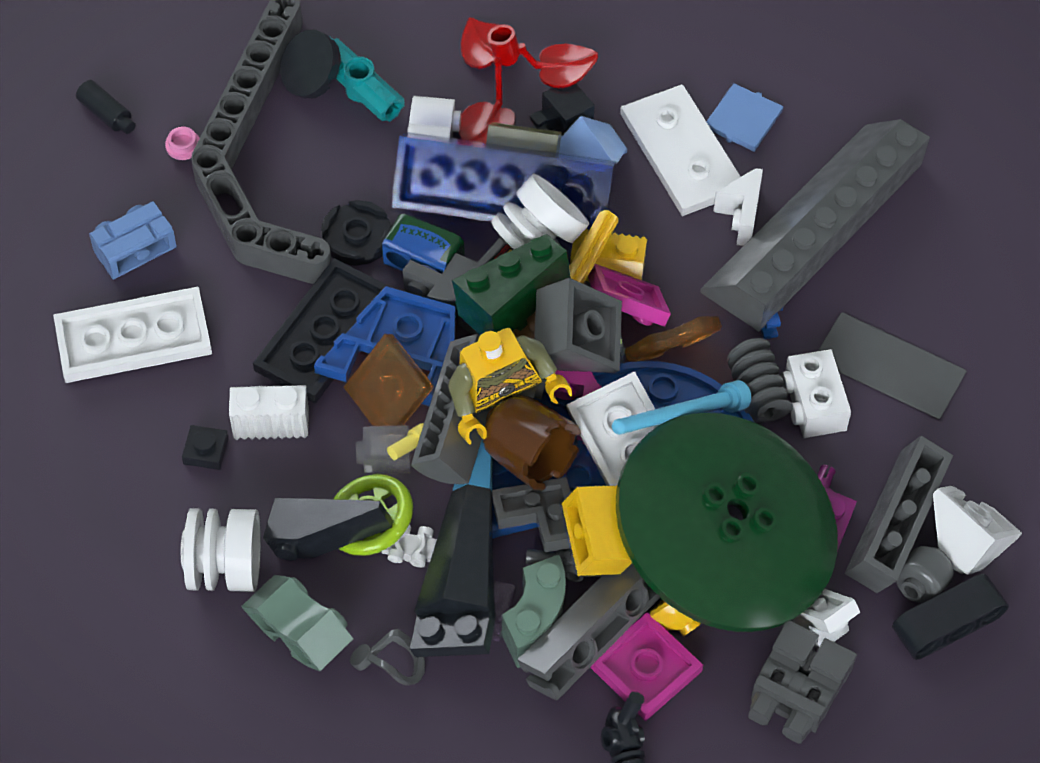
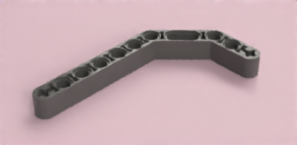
M270 0L192 153L191 161L196 185L235 259L244 265L314 284L331 263L329 244L319 237L259 221L232 172V168L280 73L281 59L287 44L299 34L303 24L300 0ZM223 193L231 195L241 212L233 216L225 214L216 196Z

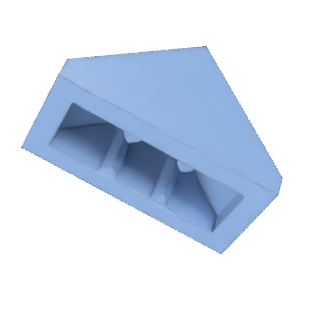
M580 116L561 137L557 167L565 179H568L582 172L616 166L623 154L627 153V148L610 124Z

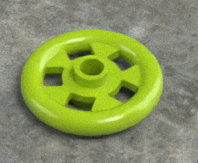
M372 474L357 478L345 485L333 498L334 500L381 501L394 520L392 528L387 529L384 533L379 532L339 548L341 551L351 555H372L389 548L405 533L413 515V501L409 490L401 481L389 475ZM373 490L374 496L367 495L359 498V494L365 491ZM393 495L397 500V504L388 509L383 500Z

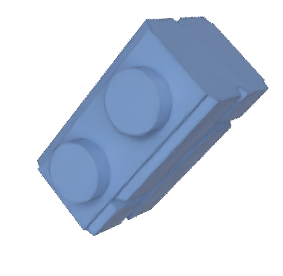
M154 201L144 206L136 205L130 208L126 215L112 222L104 221L93 232L89 233L94 253L112 279H116L177 247L172 226L162 215Z

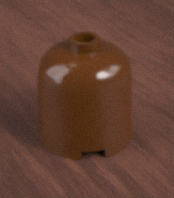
M514 395L506 398L499 405L494 406L486 416L484 427L487 430V434L483 440L485 450L495 461L533 490H544L546 486L543 482L553 476L557 479L562 478L572 465L579 451V448L574 445L576 435L581 434L578 426L532 397Z

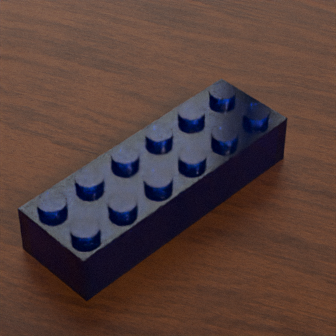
M405 132L399 136L391 207L491 221L498 212L506 215L503 207L507 202L516 204L522 209L525 208L516 192L534 173L561 191L583 213L589 222L587 227L589 231L599 212L603 210L610 211L616 161Z

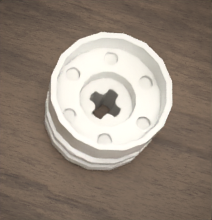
M534 173L516 192L525 208L522 209L516 204L507 202L503 207L506 215L498 212L491 220L495 230L513 249L545 234L549 235L559 245L560 243L556 239L557 236L573 243L589 225L583 213L561 191Z
M200 508L189 509L181 539V566L184 571L187 590H199L204 573L206 590L214 591L219 573H225L226 585L229 591H256L261 549L258 510L231 509L226 527H221L219 514L216 509H209L205 526L202 510Z

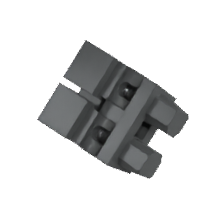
M789 621L784 624L754 684L748 717L761 725H768L774 712L787 719L782 734L786 738L801 744L810 731L816 733L842 685L850 676L857 653L827 638H824L818 651L815 652L819 635Z

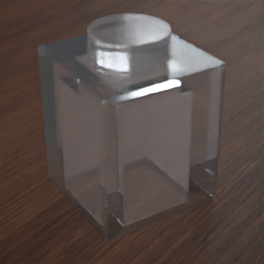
M409 425L363 427V441H356L357 464H364L365 476L384 474L392 477H411L410 452L397 460L391 459L387 452V448L407 436Z

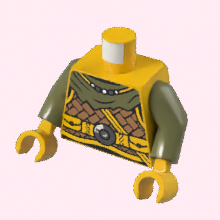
M505 328L498 332H484L477 342L460 351V365L457 366L448 387L457 416L462 417L458 424V432L468 444L471 445L469 434L475 428L483 440L487 435L486 428L473 416V412L477 414L502 402L506 398L521 393L541 383V379H546L545 389L553 403L559 404L554 396V392L558 388H565L569 396H572V390L567 380L562 375H556L557 367L540 341L527 336L516 338L511 328Z

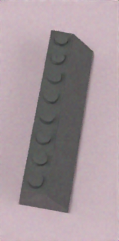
M902 119L866 124L701 288L700 293L759 332L770 318L783 308L922 165L930 137Z

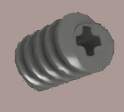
M755 338L744 341L734 347L727 357V363L731 369L733 380L743 381L750 389L751 403L748 408L744 409L745 413H749L754 422L766 423L778 420L789 414L792 410V403L786 400L788 392L782 387L784 384L783 378L777 375L779 373V366L773 363L775 355L769 350L771 348L770 342L766 339Z

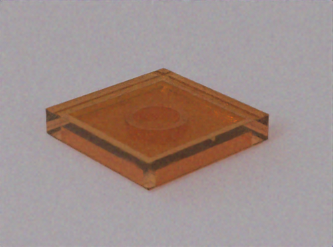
M384 334L343 388L383 440H392L434 386L393 334Z

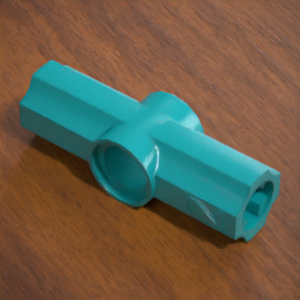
M332 39L339 46L341 56L340 69L336 79L345 87L348 98L352 101L363 103L381 121L386 120L390 122L395 119L405 106L404 98L374 71V64L366 57H358L340 39Z

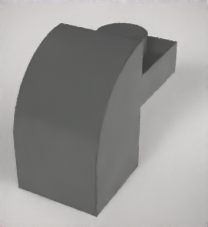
M455 253L441 274L409 260L403 269L404 291L454 305L455 318H457L458 310L452 280L467 273L478 262Z

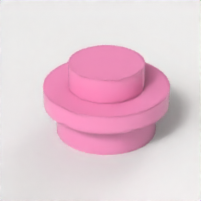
M177 127L169 133L166 139V151L172 158L177 160L191 159L200 138L191 128Z

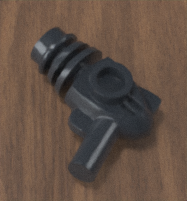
M631 692L622 708L614 706L607 715L605 727L601 732V743L603 748L609 751L612 758L611 763H645V752L639 750L644 744V731L635 719L645 700L639 692Z

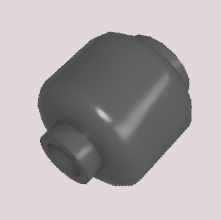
M920 546L914 548L909 553L896 583L907 599L922 604L946 590L952 582L954 571L949 558L942 550L935 547Z

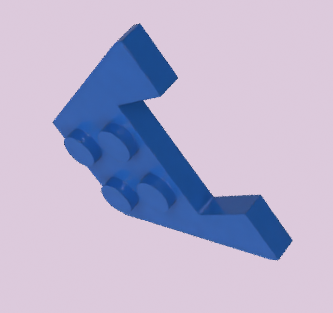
M385 287L356 318L357 322L346 334L342 333L333 342L334 347L325 356L321 355L314 364L315 373L347 382L360 351L430 371L420 395V404L430 406L449 343L455 340V306Z

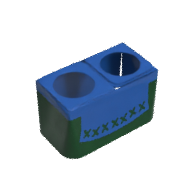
M406 214L398 215L382 243L384 264L403 271L409 260H412L442 274L455 253L465 256L464 241L460 236Z

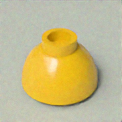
M664 600L660 601L650 610L651 617L665 629L679 630L682 636L690 633L701 624L680 613Z

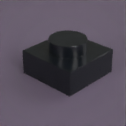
M191 425L182 454L183 464L220 470L229 439L228 431Z

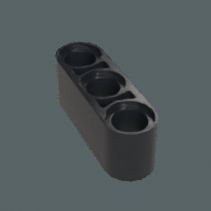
M984 573L908 610L894 621L892 628L913 659L919 660L994 622L1008 610L1009 605L988 575Z

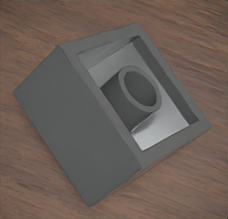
M571 278L539 288L536 291L534 339L544 345L559 371L618 372L620 371L622 301Z

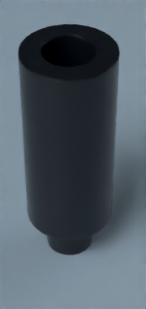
M87 80L80 85L76 92V99L112 130L116 132L122 130L126 134L133 132L136 124L131 120V112L93 80Z

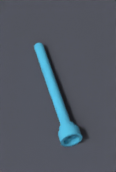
M732 381L723 384L716 394L616 419L612 423V430L620 435L662 424L679 416L704 413L719 408L730 413L741 411L749 407L751 392L743 381Z

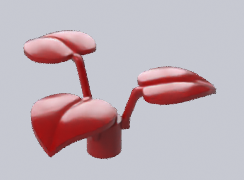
M469 17L461 39L462 57L467 65L478 69L486 68L494 62L496 102L495 105L489 102H478L468 106L462 112L459 131L462 143L470 147H486L489 124L497 122L515 125V113L511 109L501 108L503 103L502 66L515 64L520 54H522L535 69H541L539 76L544 84L550 87L564 88L576 84L585 77L598 60V52L573 44H555L543 49L539 55L540 61H537L527 51L525 43L518 44L515 30L510 25L486 23Z

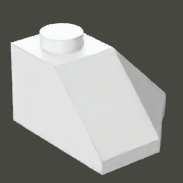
M953 486L937 488L933 493L938 549L947 555L952 568L957 572L969 575L982 571L1021 536L1022 532L995 508L984 502H981L979 505L973 501H964L965 493Z

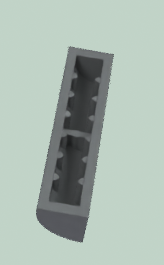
M478 333L450 341L411 466L421 474L443 483H469L482 441L476 428L469 434L471 445L459 434L458 424L462 417L457 416L448 387L457 366L460 365V351L477 342L480 337ZM491 407L477 414L473 412V416L483 426H485L486 416Z

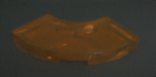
M718 316L697 317L676 328L650 334L623 351L628 362L649 360L662 356L663 352L681 344L684 348L720 331L722 325Z

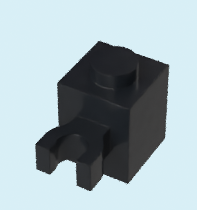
M577 84L564 88L552 87L542 93V110L530 115V120L534 124L530 128L551 131L555 129L557 132H562V137L580 116L594 120L595 105Z

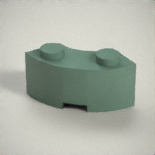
M559 554L523 568V596L515 607L502 614V637L517 668L520 667L517 659L564 614L566 580L563 563Z
M274 575L241 607L274 642L280 637L290 649L292 657L314 670L321 671L353 640L352 636L345 629L347 622L335 609L326 608L307 595L308 592L305 586L295 577Z

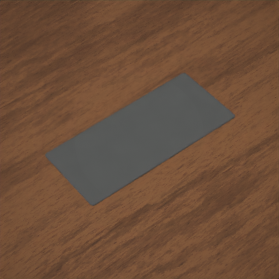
M840 313L818 350H832L839 373L937 419L942 417L966 374L965 369L845 313Z

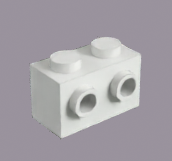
M832 350L788 356L786 370L781 372V377L784 381L782 387L790 393L792 399L791 418L794 425L800 426L803 438L847 431L851 409Z

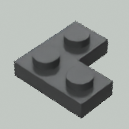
M566 477L544 481L543 483L546 486L544 490H533L526 484L492 490V505L499 529L537 523L545 552L571 548L561 504L571 494Z

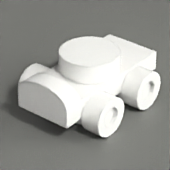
M409 525L396 543L382 551V554L388 555L387 558L391 562L401 563L405 560L415 567H424L426 562H430L437 539L432 538L434 533L432 528L421 526L419 527L418 534L413 535L410 534L411 526Z

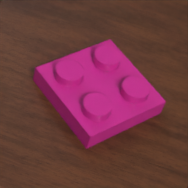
M598 264L593 266L588 275L593 289L622 301L621 311L632 315L636 321L648 326L656 323L665 327L671 313L659 286Z
M647 612L631 625L590 668L625 702L631 692L642 694L645 700L638 715L644 721H647L702 672L703 664Z

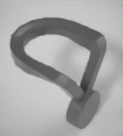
M399 629L390 631L372 648L367 644L360 645L355 649L350 658L351 665L357 670H364L373 663L387 671L402 685L416 684L422 679L425 672L424 657H415L410 650L412 639ZM394 641L411 653L414 660V671L410 677H406L376 655Z

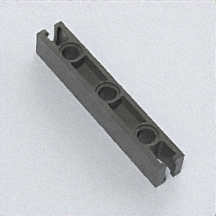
M633 563L621 574L603 575L517 659L523 671L534 674L526 678L529 687L557 701L660 598L643 580Z

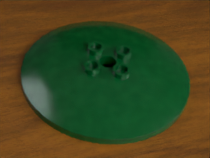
M694 413L679 416L666 421L649 432L633 449L621 470L616 491V517L625 550L634 567L649 587L667 604L687 617L722 630L735 632L763 631L781 626L801 615L818 599L827 586L834 570L838 548L837 525L830 499L817 474L799 452L785 440L763 426L740 417L721 413ZM727 505L739 508L742 512L743 520L733 518L727 510Z

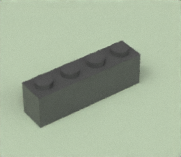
M923 436L918 437L901 450L844 574L875 593H879L898 580L933 502V493L939 488L953 457L951 453Z

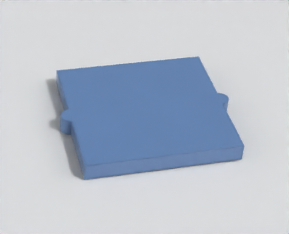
M733 83L706 122L712 132L726 138L728 143L733 141L755 152L782 113L784 106L762 97L760 92L754 93Z

